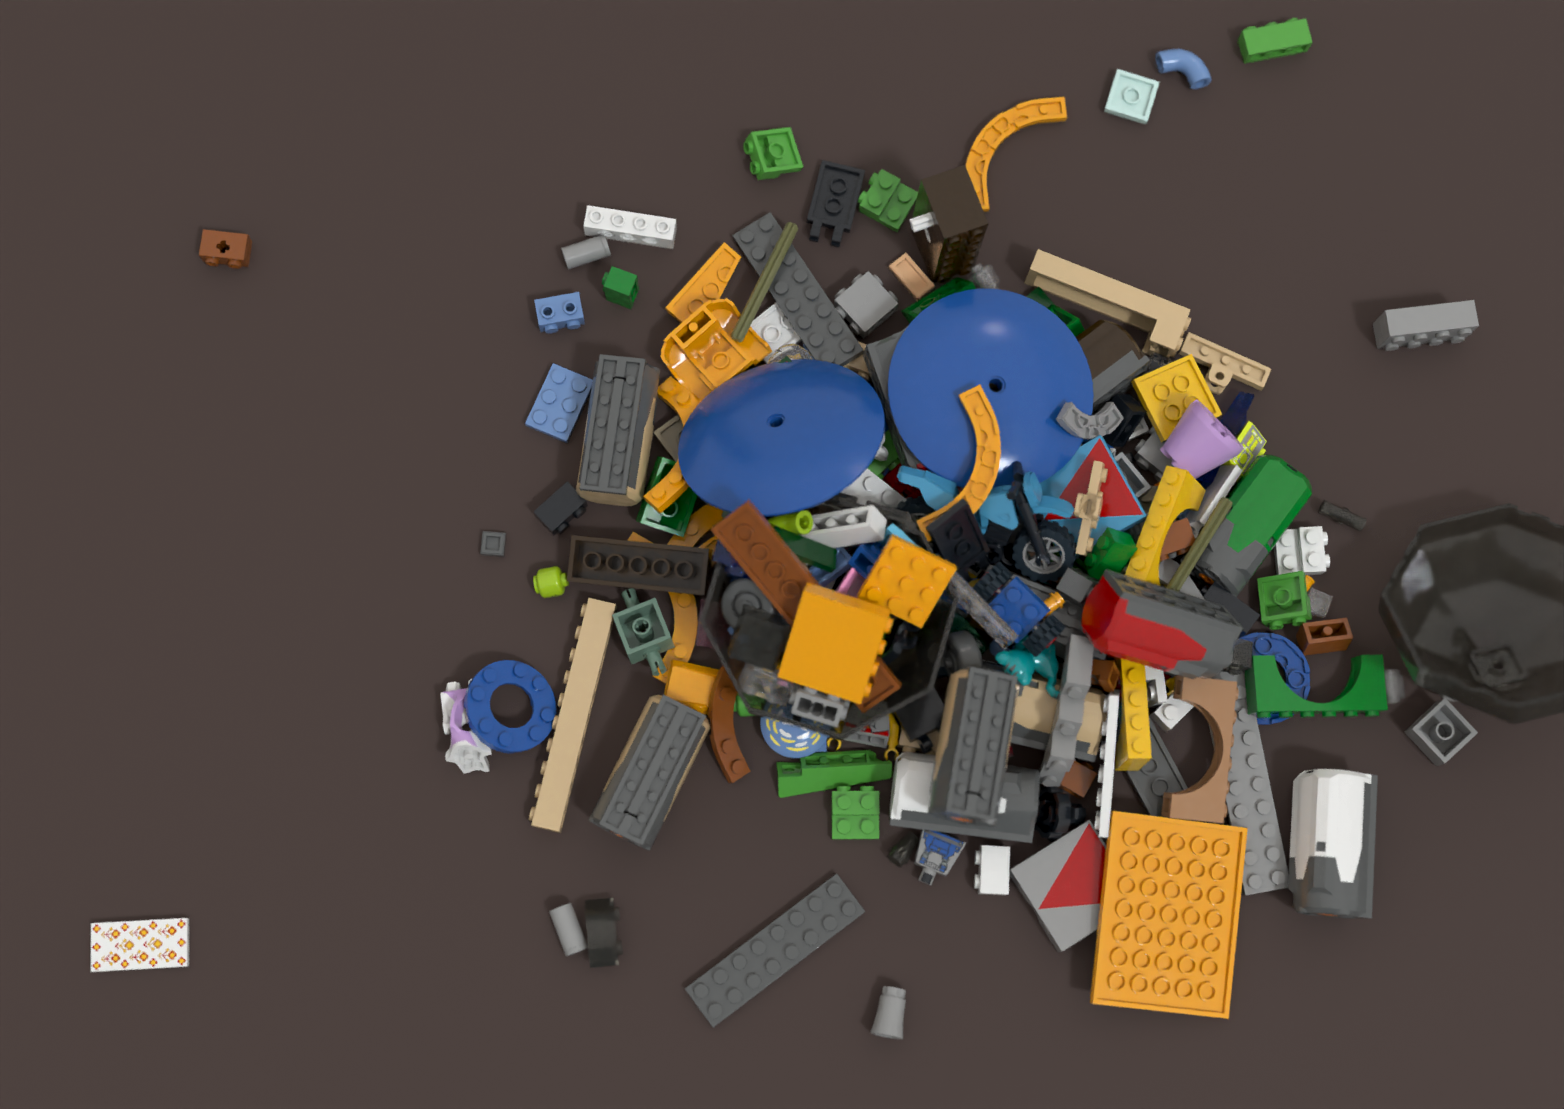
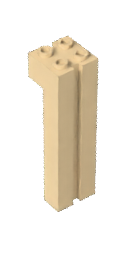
M1039 249L1024 282L1027 285L1035 288L1040 287L1047 293L1148 332L1149 334L1142 352L1153 358H1156L1154 353L1161 354L1167 358H1170V356L1175 357L1184 339L1181 337L1188 329L1191 318L1188 317L1191 309ZM1158 355V357L1156 358L1158 360H1162L1163 362L1164 360H1167L1164 359L1165 357H1161L1160 355Z

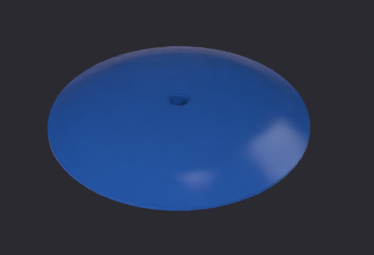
M981 288L965 290L946 296L928 306L903 332L896 345L889 367L888 398L890 410L897 430L908 449L934 474L955 482L961 488H965L972 475L976 461V438L971 421L958 396L978 385H981L994 411L1000 431L1001 457L993 487L1012 485V482L1015 481L1013 478V463L1016 461L1021 462L1024 474L1028 471L1034 472L1039 483L1062 469L1079 449L1083 439L1068 433L1057 422L1056 418L1066 402H1072L1081 412L1092 416L1094 396L1091 371L1087 358L1074 334L1062 320L1045 306L1021 294L1006 290ZM989 383L995 384L998 387V392H993L989 388Z
M796 359L791 360L792 362H773L740 373L709 393L697 405L685 423L678 445V460L682 475L688 486L702 500L730 513L748 499L751 500L763 516L789 514L820 504L837 495L859 478L873 461L880 448L884 435L885 416L881 401L873 387L864 378L850 369L819 360Z

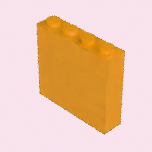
M807 582L777 677L861 704L863 696L868 698L872 683L868 682L870 675L875 676L879 666V662L875 661L877 654L882 655L886 641L882 640L884 632L889 633L893 619L889 618L891 609Z

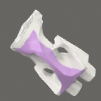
M449 682L446 686V692H441L440 694L444 733L446 735L451 732L450 748L446 752L445 759L447 762L456 763L464 774L474 770L490 772L486 756L492 754L491 748L482 743L472 730L464 731L462 729V726L466 723L468 724L469 721L466 708H464V697L467 688L461 689L460 683Z

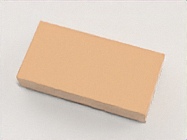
M907 253L889 265V270L916 301L920 300L935 287Z

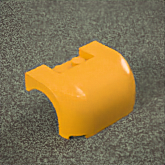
M727 298L713 301L710 299L663 340L664 344L660 355L662 361L675 379L693 394L698 403L715 388L734 376L743 373L752 364L756 366L772 352L769 344L751 326L741 343L732 339L731 333L741 314L735 304Z

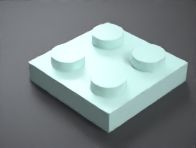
M1117 69L1104 112L1146 124L1159 82Z

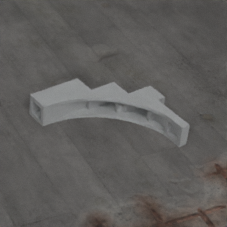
M1071 634L1065 648L1063 673L1055 716L1044 758L1039 768V783L1047 787H1059L1065 773L1070 771L1075 760L1076 738L1083 722L1084 700L1091 684L1094 646L1088 637Z

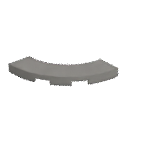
M1066 402L1056 420L1071 435L1081 439H1094L1099 435L1103 437L1113 432L1123 420V416L1114 402H1106L1104 407L1092 416L1081 412L1072 402Z

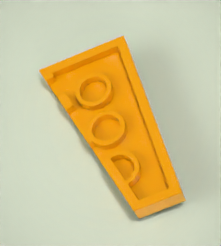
M724 242L666 306L665 310L682 323L710 299L711 301L720 299L741 256Z

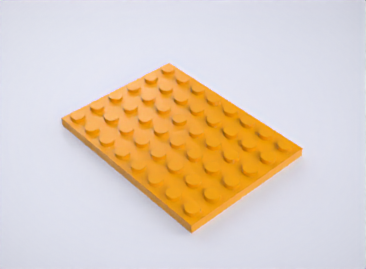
M1110 811L1109 837L1107 838L1090 1003L1229 1019L1248 828Z

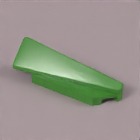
M871 750L813 753L807 757L800 758V763L777 762L778 796L780 798L834 789L838 786H851L885 780L892 777V761L877 759L876 753Z

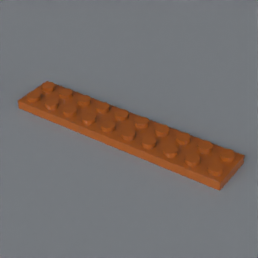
M748 499L712 526L710 530L788 624L793 627L807 582L818 586L821 585L751 500ZM878 655L875 659L876 662H879L876 675H870L868 681L872 683L868 698L863 696L861 704L855 703L862 713H865L894 693L902 685Z

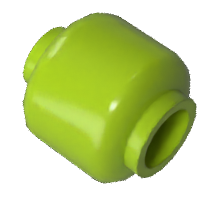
M558 566L539 569L537 575L533 577L535 592L543 598L561 596L565 592V587L569 586L567 573H563Z

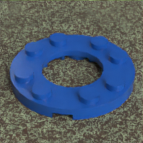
M1258 632L1245 635L1236 640L1233 658L1244 656L1245 659L1253 655H1275L1276 662L1284 670L1285 684L1299 697L1307 699L1310 691V668L1304 654L1293 642L1275 633ZM1271 714L1270 718H1257L1258 725H1271L1288 718H1279L1278 714Z
M502 660L491 663L472 678L465 692L464 708H466L469 720L468 725L479 740L491 749L512 754L528 751L540 744L552 729L553 720L556 715V702L553 691L547 680L536 669L525 663L514 660ZM513 684L522 688L529 695L532 714L530 720L524 726L508 728L501 725L494 718L490 710V698L497 687Z

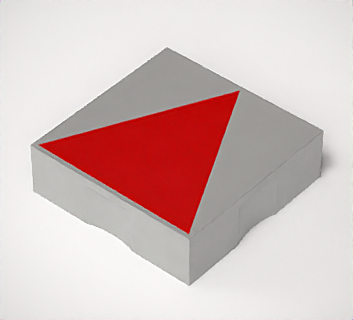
M1090 820L1009 869L1011 879L1023 898L1034 909L1040 925L1057 952L1066 950L1098 929L1106 844L1099 837V833L1095 830Z

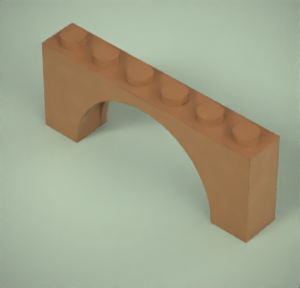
M1175 675L1173 699L1191 704L1207 719L1214 737V755L1206 774L1196 784L1182 791L1164 792L1161 816L1216 823L1224 822V818L1227 815L1226 795L1230 788L1228 771H1230L1232 766L1230 751L1234 744L1232 731L1237 716L1235 701L1239 695L1237 682L1209 678L1203 679L1200 677L1189 679Z

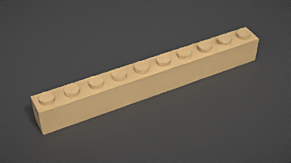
M588 598L587 604L583 603L580 617H584L582 626L578 625L575 633V639H578L577 646L571 649L569 661L572 662L571 670H566L563 684H567L565 693H560L558 706L561 707L559 716L555 715L552 729H555L553 739L549 738L546 752H550L548 761H543L540 774L544 775L542 784H537L535 797L538 798L536 807L531 808L529 820L532 821L531 825L533 827L561 833L614 622L612 614H615L617 606L614 603Z

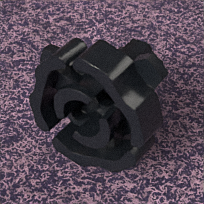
M1043 787L1039 793L1038 813L1034 830L1038 831L1042 838H1047L1050 842H1054L1055 839L1062 837V833H1067L1069 825H1081L1084 823L1086 808L1082 804L1071 803L1069 795L1063 793V789L1060 787Z

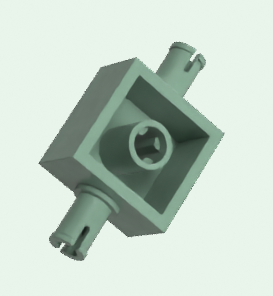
M630 588L628 590L631 598H629L626 590L621 593L627 609L612 614L631 664L647 659L652 675L659 676L657 666H659L662 674L667 671L660 653L675 648L656 598L640 603L636 590Z

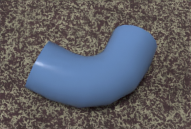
M1167 49L1156 53V65L1161 74L1180 71L1185 74L1192 89H1200L1212 81L1206 65L1194 53L1183 49Z

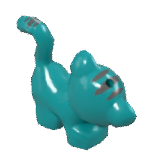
M1026 635L1018 644L1015 643L1014 649L1000 651L996 654L995 659L1003 665L1004 672L1008 675L1017 676V680L1023 686L1030 684L1034 670L1043 678H1047L1046 691L1050 697L1058 700L1059 691L1056 690L1055 685L1057 683L1059 665L1054 644H1051L1037 657H1034L1022 645L1029 637Z

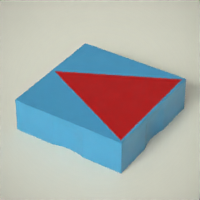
M1101 435L1080 446L1062 469L1040 483L1042 495L1068 501L1075 510L1078 493L1085 495L1088 493L1094 461L1105 464L1108 474L1106 483H1101L1100 492H1103V503L1097 528H1092L1090 538H1094L1093 547L1107 527L1126 532L1144 522L1147 517V513ZM1074 512L1070 518L1051 513H1040L1043 514V520H1048L1051 523L1055 521L1059 523V526H1065L1068 529V533H1072L1074 536V543H1076L1077 547L1082 518L1075 517ZM1076 554L1075 560L1081 556Z

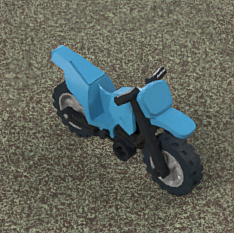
M1016 461L1013 463V478L1015 481L1012 482V485L993 487L984 503L974 513L990 551L994 552V555L989 554V552L986 553L985 557L991 564L999 562L1002 558L1003 547L1006 546L1013 529L1019 524H1024L1021 532L1017 533L1013 546L1012 558L1015 560L1016 568L1020 569L1021 574L1025 577L1026 575L1029 576L1030 580L1036 581L1037 579L1041 580L1042 583H1047L1048 580L1054 582L1059 577H1063L1068 568H1073L1076 557V543H1074V536L1072 533H1068V529L1065 526L1061 527L1055 521L1051 523L1048 520H1043V514L1040 513H1051L1070 518L1074 512V507L1070 502L1063 499L1042 495V488L1035 473L1028 471L1024 474L1021 462ZM901 466L897 474L898 480L919 488L923 496H917V498L909 497L905 502L901 501L897 508L893 510L889 526L893 523L916 545L935 555L938 552L933 542L926 543L916 521L953 501L959 495L958 487L955 482L927 470L923 471ZM911 517L914 523L905 520ZM905 527H906V528H911V529H913V530L908 533V532L906 531ZM1028 551L1035 552V555L1031 557ZM1062 551V555L1059 558L1053 552Z

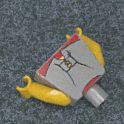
M879 702L865 713H862L854 703V705H849L845 720H839L838 727L833 728V737L827 741V745L830 747L831 740L836 739L839 743L837 750L842 746L841 736H843L842 740L886 748L889 745L884 751V758L887 760L888 752L894 751V760L896 761V758L899 756L898 751L895 749L898 745L899 725L893 713L889 712V705L887 703Z

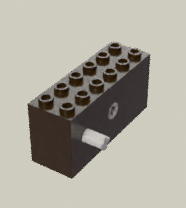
M963 165L921 179L913 217L909 219L911 231L932 283L937 281L944 283L957 274L964 276L971 273L988 227V221L967 168Z

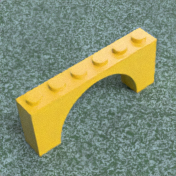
M1166 465L1136 543L1137 550L1130 559L1125 575L1160 586L1159 561L1167 532L1173 521L1182 511L1186 509L1199 510L1206 492L1188 470Z
M1107 655L1108 658H1114L1120 671L1122 691V717L1115 751V771H1139L1152 759L1145 665Z

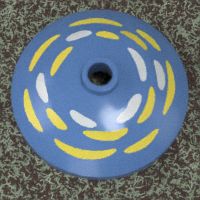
M794 688L785 689L775 694L766 703L761 714V732L768 746L776 753L788 758L807 757L823 746L828 738L830 725L792 714L793 705L789 704ZM798 717L800 719V724H792V718Z

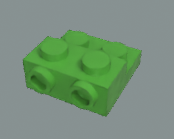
M790 127L751 132L745 139L743 144L744 152L750 155V170L753 175L756 174L758 180L778 178L780 174L802 170L803 164Z
M881 169L879 174L873 173L868 183L871 185L868 192L863 191L858 199V203H860L859 212L898 232L916 202L918 192L900 183L901 179Z
M1303 571L1257 578L1261 621L1266 627H1269L1271 630H1279L1283 628V624L1292 623L1293 626H1301L1307 620H1312L1310 598L1307 595L1306 578Z
M838 786L837 791H832V840L879 839V791H874V786H861L860 791H851L850 786Z

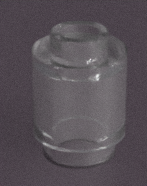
M1398 669L1384 670L1387 704L1401 703L1400 699L1405 698L1403 675H1400V670Z

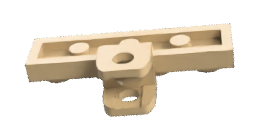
M1188 332L1179 352V355L1184 357L1192 354L1197 363L1209 367L1204 379L1210 391L1217 395L1224 391L1231 378L1262 391L1271 371L1269 367Z
M1094 461L1087 495L1082 493L1077 495L1074 516L1082 518L1075 553L1080 556L1087 557V552H1092L1094 538L1090 537L1092 528L1096 529L1099 522L1103 503V492H1100L1102 482L1106 483L1108 469H1105L1103 462Z

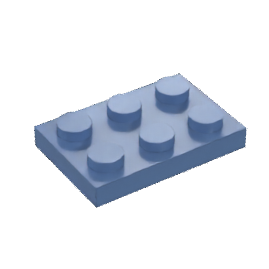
M553 363L525 425L568 443L590 395L593 380Z

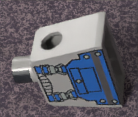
M921 829L914 861L915 865L923 868L918 881L931 886L936 874L945 877L966 843L939 831Z

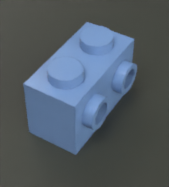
M579 292L534 300L541 332L554 333L558 329L566 327L567 329H577L585 324Z

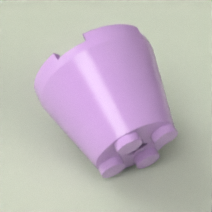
M1197 399L1188 406L1165 444L1160 448V451L1168 459L1171 458V464L1174 467L1188 470L1195 479L1238 456L1244 450L1243 445Z

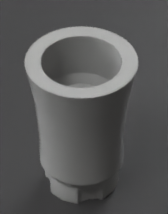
M883 986L870 1034L903 1040V1020L906 1003L904 998L906 990Z

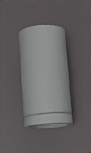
M604 234L561 248L568 270L611 256Z
M571 903L549 911L566 957L588 948Z

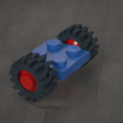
M998 562L981 577L972 590H970V593L977 600L980 598L985 603L996 595L994 600L985 608L992 614L991 619L1007 634H1011L1017 644L1032 631L1033 633L1022 645L1034 657H1037L1057 639L1056 637L1066 626L1053 614L1040 625L1039 622L1051 609L1017 576L1003 589L1002 587L1011 579L1013 574L1001 562ZM996 617L1003 621L1005 626L1001 625L1002 623Z

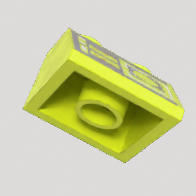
M1250 421L1236 435L1244 450L1238 456L1220 465H1237L1243 470L1236 480L1237 483L1255 458L1259 455H1264L1266 451L1263 447L1267 441Z

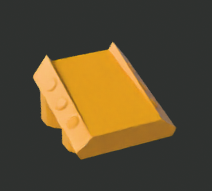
M672 659L664 695L702 714L708 715L711 690L719 670Z

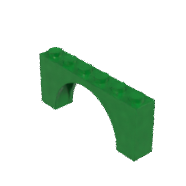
M1253 655L1244 659L1248 715L1256 714L1257 718H1270L1271 714H1278L1279 718H1291L1293 714H1300V718L1315 717L1314 714H1322L1323 718L1336 717V713H1343L1344 717H1357L1358 713H1365V717H1377L1379 712L1388 710L1383 655H1359L1351 658V671L1345 688L1335 699L1328 703L1311 702L1295 694L1283 681L1276 665L1275 655Z

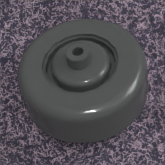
M749 576L741 577L731 582L722 596L721 610L723 617L729 626L744 634L758 633L772 626L777 619L778 610Z
M959 630L944 636L942 640L943 664L950 678L954 672L965 670L969 667L983 669L981 652L974 637L968 631Z

